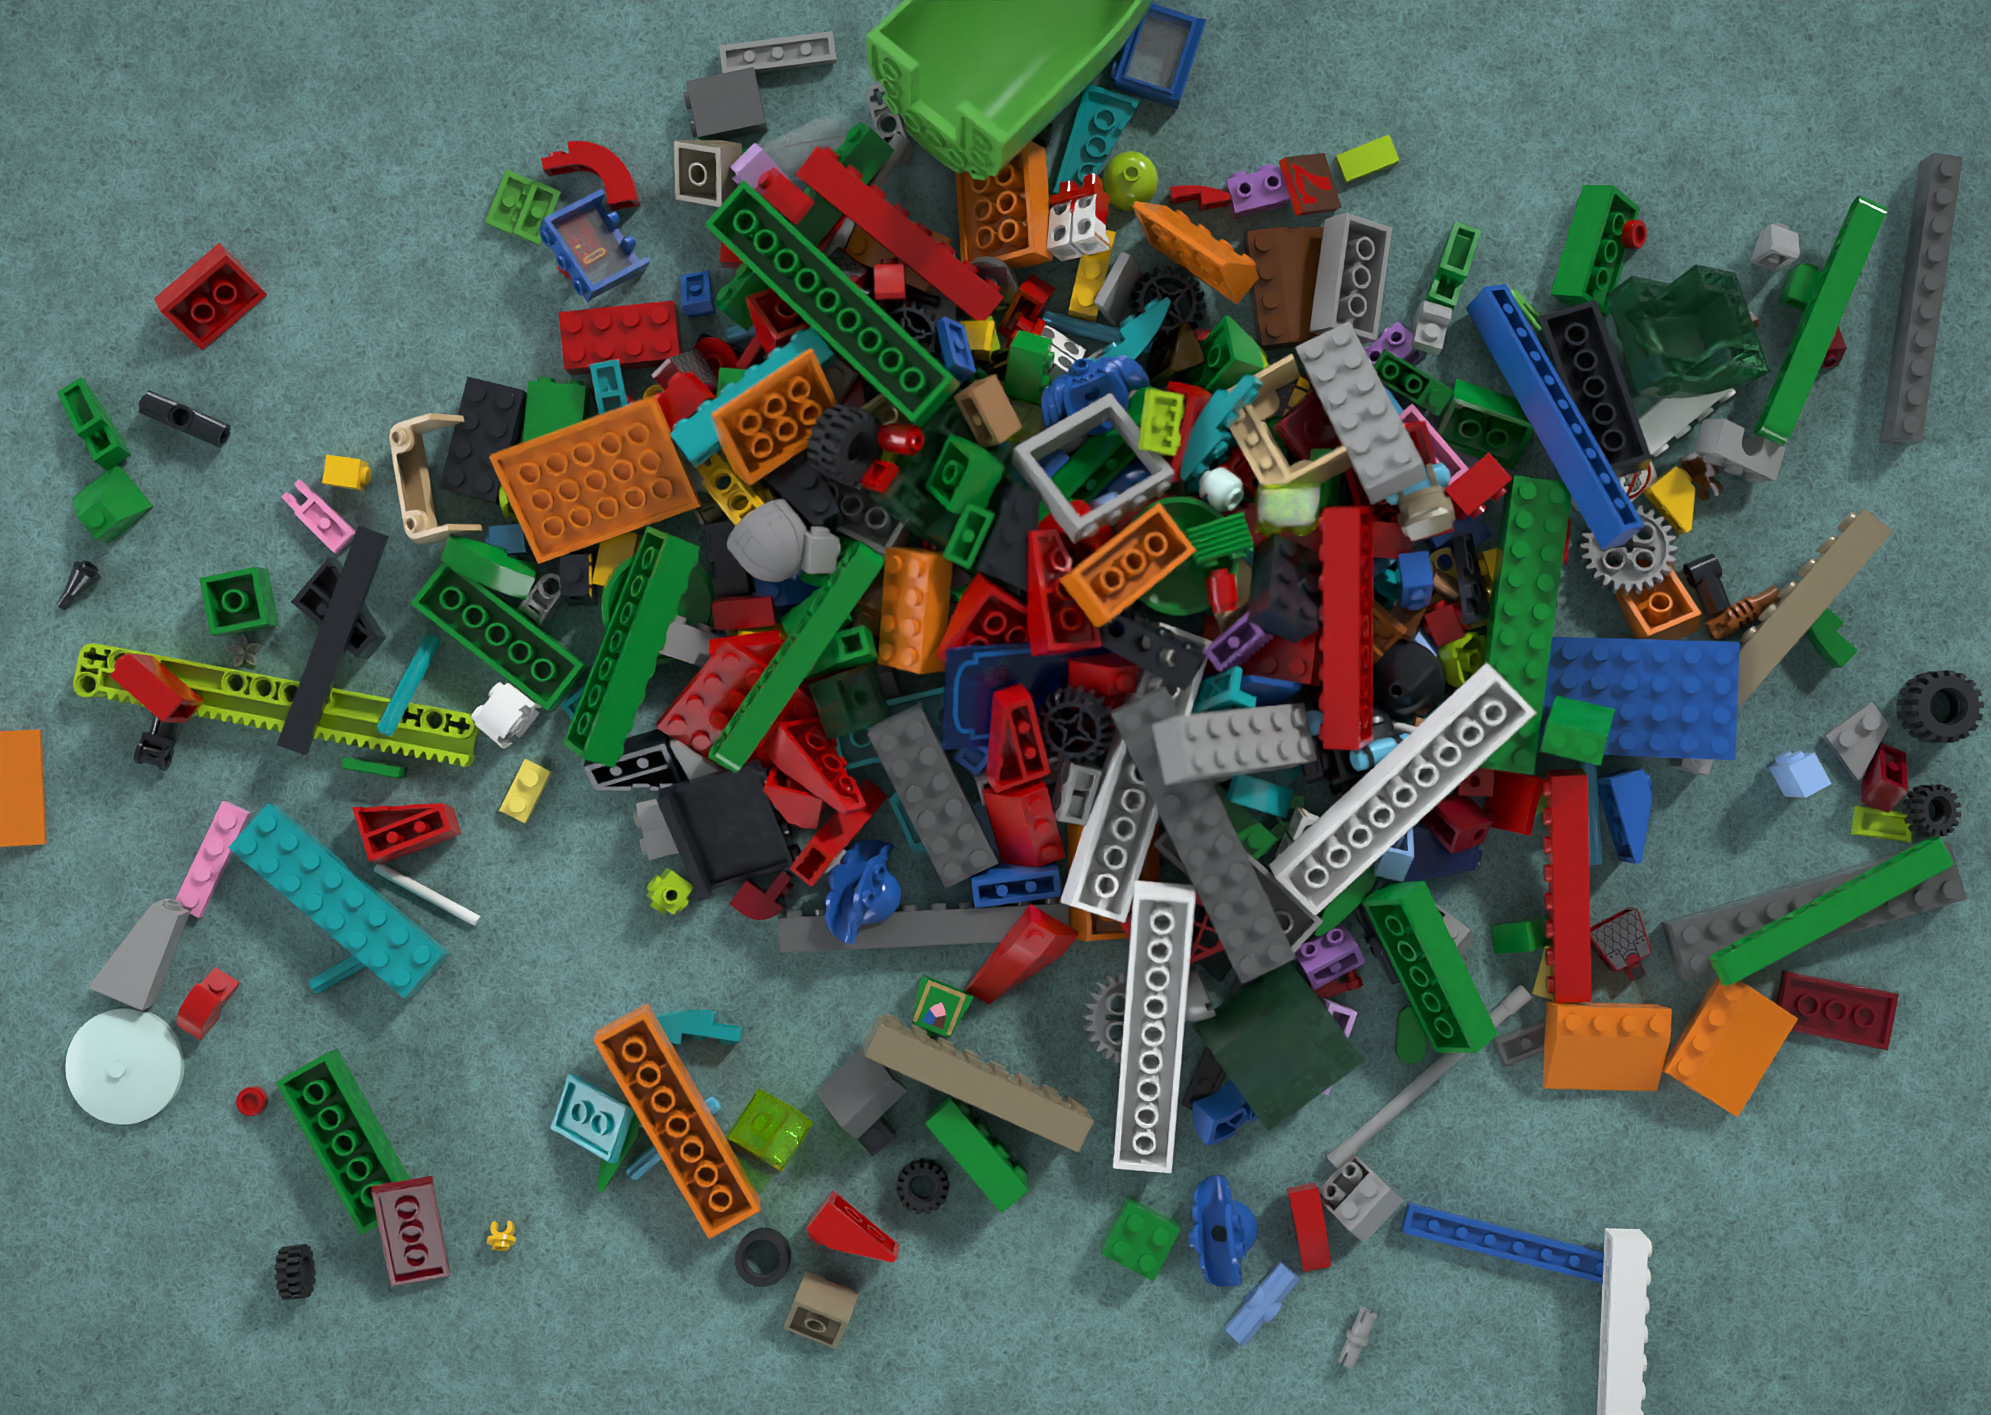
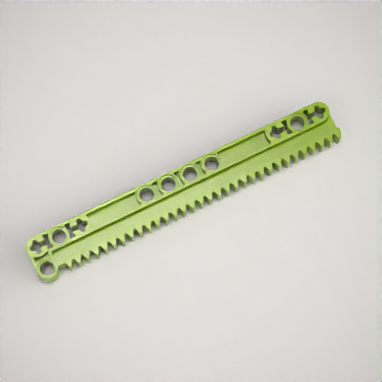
M89 643L84 645L79 652L73 688L81 697L102 698L107 694L108 700L144 706L109 675L115 669V662L125 654L151 655L204 700V703L193 714L194 716L281 732L293 702L291 691L294 687L299 686L300 681L110 645ZM95 654L108 656L107 661L95 659ZM240 676L243 679V687L238 691L235 687V680ZM93 678L96 682V687L91 692L89 682ZM267 681L272 686V691L268 696L263 692V686ZM332 688L329 701L325 706L314 739H324V741L347 743V745H358V747L363 748L370 747L372 750L392 752L393 754L404 753V756H415V758H426L427 760L438 759V762H449L452 765L461 764L462 767H471L475 761L476 755L473 754L480 729L471 718V713L410 702L405 712L409 711V713L421 715L420 720L408 719L403 714L393 735L386 736L378 732L377 725L391 698ZM435 713H439L442 717V724L439 728H435L431 723L432 716ZM453 721L466 722L470 724L469 730H464L460 727H454L452 724Z

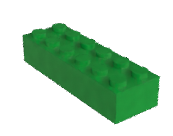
M444 561L410 603L547 711H556L590 667L550 634L539 628L527 616L517 611L514 606L491 588L469 578Z
M1425 881L1384 884L1362 901L1434 1051L1437 1053L1479 1052L1498 1033Z
M338 1048L275 1083L360 1235H363L378 1226L372 1197V1186L409 1180L410 1177Z

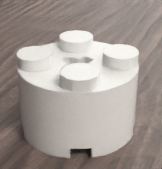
M499 682L490 690L488 695L491 698L484 706H479L473 712L471 718L481 731L500 747L506 748L513 744L509 740L514 735L520 738L535 721L539 714L535 708H541V705L511 682L505 685Z

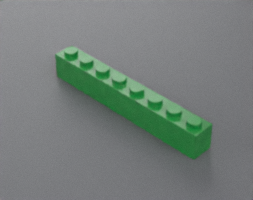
M862 122L852 127L848 131L843 144L834 150L840 156L837 162L846 169L849 165L854 167L863 175L861 181L866 185L895 151L877 133ZM808 186L804 193L815 202L814 205L797 225L786 216L784 218L810 243L817 247L843 214ZM743 263L736 270L735 277L729 285L724 286L718 292L714 304L748 332L753 326V322L746 301L747 296L771 287Z

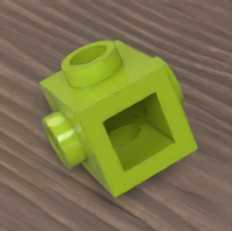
M666 867L661 876L656 875L647 886L649 892L646 896L653 900L650 906L662 915L666 911L674 915L676 911L681 912L690 900L688 895L694 887ZM671 890V894L666 897V893Z

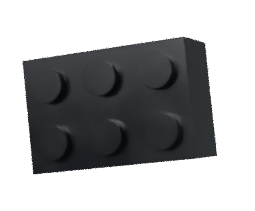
M1277 533L1272 534L1256 546L1253 551L1247 622L1294 644L1318 630L1319 578L1322 573V562L1319 559V553Z

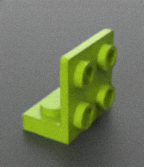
M1154 389L1146 390L1138 450L1159 453L1161 456L1176 455V450L1180 445L1179 425L1184 415L1183 395Z

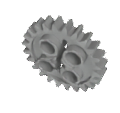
M1640 505L1636 511L1645 525L1639 532L1648 534L1649 540H1641L1635 534L1624 545L1608 548L1606 551L1601 549L1587 524L1585 530L1588 533H1583L1581 541L1585 543L1581 544L1579 548L1580 552L1586 554L1582 555L1580 562L1589 563L1585 568V573H1595L1592 582L1600 579L1603 580L1601 589L1604 590L1610 584L1613 586V594H1616L1619 588H1623L1625 596H1628L1630 589L1634 588L1635 592L1640 595L1643 586L1651 591L1654 587L1653 581L1657 584H1662L1664 580L1662 575L1668 576L1671 569L1669 566H1673L1676 558L1671 555H1675L1678 547L1671 546L1675 542L1676 536H1667L1672 528L1671 525L1662 527L1661 524L1664 517H1659L1656 520L1652 518L1654 515L1653 509L1645 514L1643 513V505ZM1624 546H1629V550L1632 551V553H1628L1627 549ZM1614 558L1618 560L1620 565L1612 567L1606 563V560ZM1644 559L1650 566L1642 568L1637 565L1636 560Z
M1117 971L1116 980L1107 975V985L1104 986L1099 982L1096 983L1100 990L1098 994L1089 992V995L1094 1000L1093 1003H1084L1090 1009V1013L1082 1014V1017L1090 1020V1023L1083 1026V1029L1093 1032L1087 1037V1040L1090 1042L1097 1041L1094 1049L1097 1052L1104 1049L1102 1056L1108 1059L1113 1055V1061L1119 1064L1121 1061L1124 1020L1121 1018L1105 1019L1107 1014L1124 1016L1127 975L1125 978L1122 972ZM1119 995L1122 1001L1119 1008L1112 1010L1110 1002L1113 997ZM1119 1025L1120 1034L1116 1038L1111 1039L1109 1037V1030L1112 1026Z

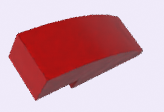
M1309 1183L1286 1188L1302 1271L1307 1272L1331 1267L1326 1226L1317 1185Z

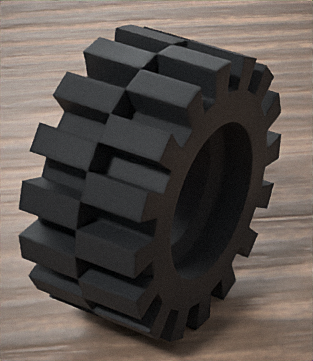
M1941 784L1913 787V791H1909L1906 794L1910 799H1904L1903 804L1907 805V809H1902V814H1907L1908 816L1904 819L1905 824H1911L1908 829L1916 831V835L1923 837L1947 836V833H1952L1954 831L1952 826H1958L1959 821L1955 820L1956 817H1961V812H1957L1956 809L1961 807V804L1954 801L1958 798L1956 793H1951V788ZM1930 801L1933 802L1935 807L1933 820L1930 819L1928 813Z
M920 1158L918 1161H910V1164L905 1165L899 1174L896 1186L897 1196L900 1197L901 1204H905L910 1212L914 1210L916 1214L920 1215L921 1212L930 1214L932 1210L937 1211L940 1205L946 1201L949 1191L948 1175L946 1171L944 1172L943 1167L940 1164L937 1165L934 1160L930 1159L928 1161L925 1158ZM921 1175L930 1177L934 1183L933 1192L925 1197L916 1195L912 1190L913 1180Z
M308 1244L281 1247L278 1250L279 1255H276L275 1259L277 1261V1264H275V1270H277L275 1280H277L276 1289H279V1296L282 1297V1300L310 1297L312 1295L311 1292L314 1291L313 1285L316 1282L314 1275H316L314 1270L315 1262L312 1259L314 1254L311 1251V1247Z

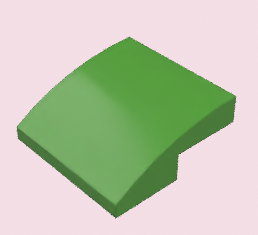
M506 169L484 224L540 245L542 239L539 229L543 218L553 213L561 191Z

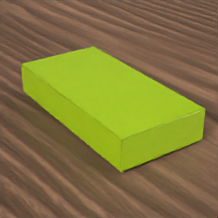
M1389 134L1335 156L1345 184L1395 165L1400 161Z
M1855 806L1851 831L1853 835L1912 843L1913 831L1908 829L1911 824H1905L1904 819L1908 816L1907 814H1902V812L1890 811L1887 813L1876 808Z

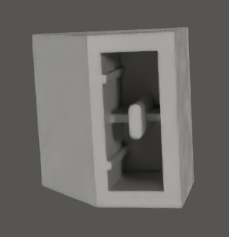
M1356 1155L1336 1170L1319 1189L1321 1203L1351 1233L1364 1243L1404 1201Z

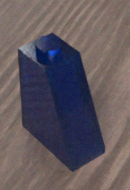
M1413 826L1414 858L1403 882L1428 881L1473 871L1475 867L1480 865L1482 850L1477 845L1451 854L1428 829Z

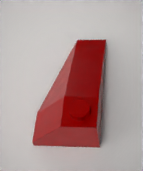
M1057 529L1028 532V633L1032 657L1061 654L1101 646L1099 627L1096 628L1060 581V579L1072 571V561Z
M1030 904L966 986L965 991L987 1004H991L1061 957L1079 935L1078 931Z

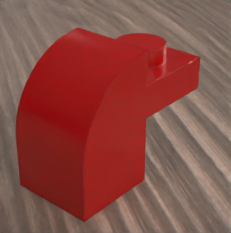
M215 967L200 985L196 983L178 1011L176 1025L202 1040L219 1020L220 1009L238 989L239 982Z

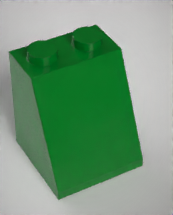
M1556 695L1547 721L1540 751L1601 766L1615 709Z

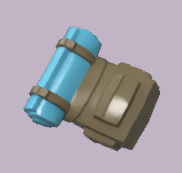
M1442 462L1434 465L1431 463L1426 464L1424 469L1427 479L1385 498L1391 505L1397 504L1401 512L1398 514V521L1404 535L1409 537L1411 541L1453 528L1452 522L1455 520L1453 505L1449 497H1444V488L1448 487L1450 482V472Z

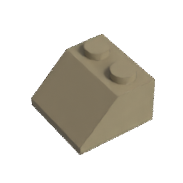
M721 140L674 141L675 200L720 207L738 187V184L732 179L736 174L730 166L742 156V143Z
M805 1271L783 1329L836 1350L849 1323L859 1293L846 1285H838L826 1280L819 1274H811Z

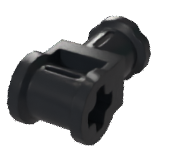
M151 713L154 717L150 731L142 733L141 740L135 749L134 762L140 765L143 763L158 766L159 770L166 771L171 765L174 754L173 747L176 739L170 737L174 722H162Z

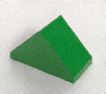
M1547 915L1489 925L1494 953L1531 952L1550 945V940L1546 938L1544 923L1548 920Z

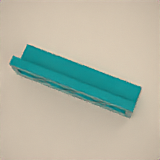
M1234 666L1200 682L1190 715L1255 708L1256 697L1239 691L1242 669ZM1229 683V689L1225 691L1224 689ZM1213 687H1214V690H1213L1212 693L1210 694L1209 698H1207L1208 695H1209V693L1211 692V690H1212Z

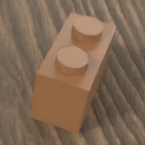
M996 375L977 380L954 396L978 444L983 448L1002 443L1022 428Z

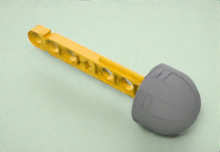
M653 385L645 391L643 399L657 393H663L664 390L660 385ZM717 452L709 457L712 462L710 466L707 467L704 462L697 466V471L704 478L701 484L735 525L728 538L727 549L738 563L752 576L768 582L783 581L797 574L801 570L800 567L804 556V533L808 530L790 503L779 499L764 504L751 486L736 475L729 462L725 463ZM721 477H731V484L728 488L722 490L717 488V482ZM739 497H746L748 499L747 507L741 511L735 510V500Z

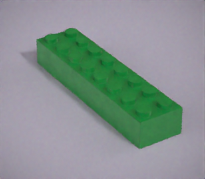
M647 525L563 742L564 745L581 758L612 768L621 759L626 736L634 727L635 713L638 706L644 701L647 682L655 673V662L659 651L665 647L667 641L666 633L670 624L674 622L677 616V605L680 597L687 590V579L691 569L698 562L699 546Z

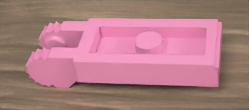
M299 479L295 486L308 500L301 505L292 494L287 492L282 496L283 500L288 503L295 511L294 514L335 554H339L354 539L356 531L318 494L314 493Z

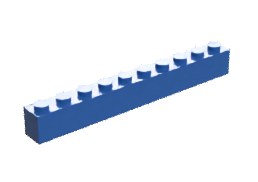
M1501 284L1484 287L1466 307L1467 312L1601 549L1624 545L1645 525L1507 285Z

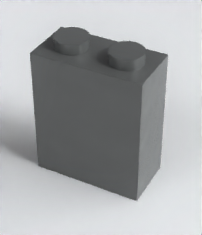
M754 67L686 81L688 91L683 92L687 110L692 109L694 119L689 120L693 137L698 136L699 140L723 141L768 131Z
M861 1047L816 1093L839 1126L858 1139L907 1089L901 1082L904 1077L900 1072L865 1057L863 1047Z

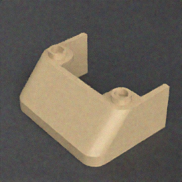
M1292 354L1253 375L1263 383L1258 389L1259 395L1250 405H1245L1239 411V419L1229 428L1264 490L1271 493L1309 490L1352 467L1345 446L1314 462L1302 460L1290 466L1265 423L1267 419L1276 415L1280 408V400L1275 391L1301 377ZM1235 386L1228 389V391L1231 392Z
M428 413L397 423L390 431L389 440L404 530L415 544L429 545L447 540L449 534L463 536L482 530V526L479 524H446L437 527L422 434L464 422L463 416Z

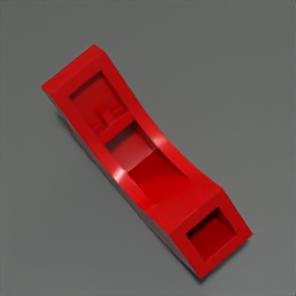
M587 141L567 142L569 153L556 151L550 153L549 157L541 158L543 170L548 177L578 171L590 172L600 177L604 182L608 205L613 211L641 206L638 189L630 172L613 152L601 145Z

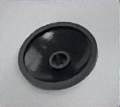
M1399 639L1373 665V705L1380 704L1387 711L1391 719L1413 720L1416 716L1421 718L1430 713L1443 696L1445 690L1444 669L1435 654L1422 644ZM1393 686H1400L1402 691H1396Z

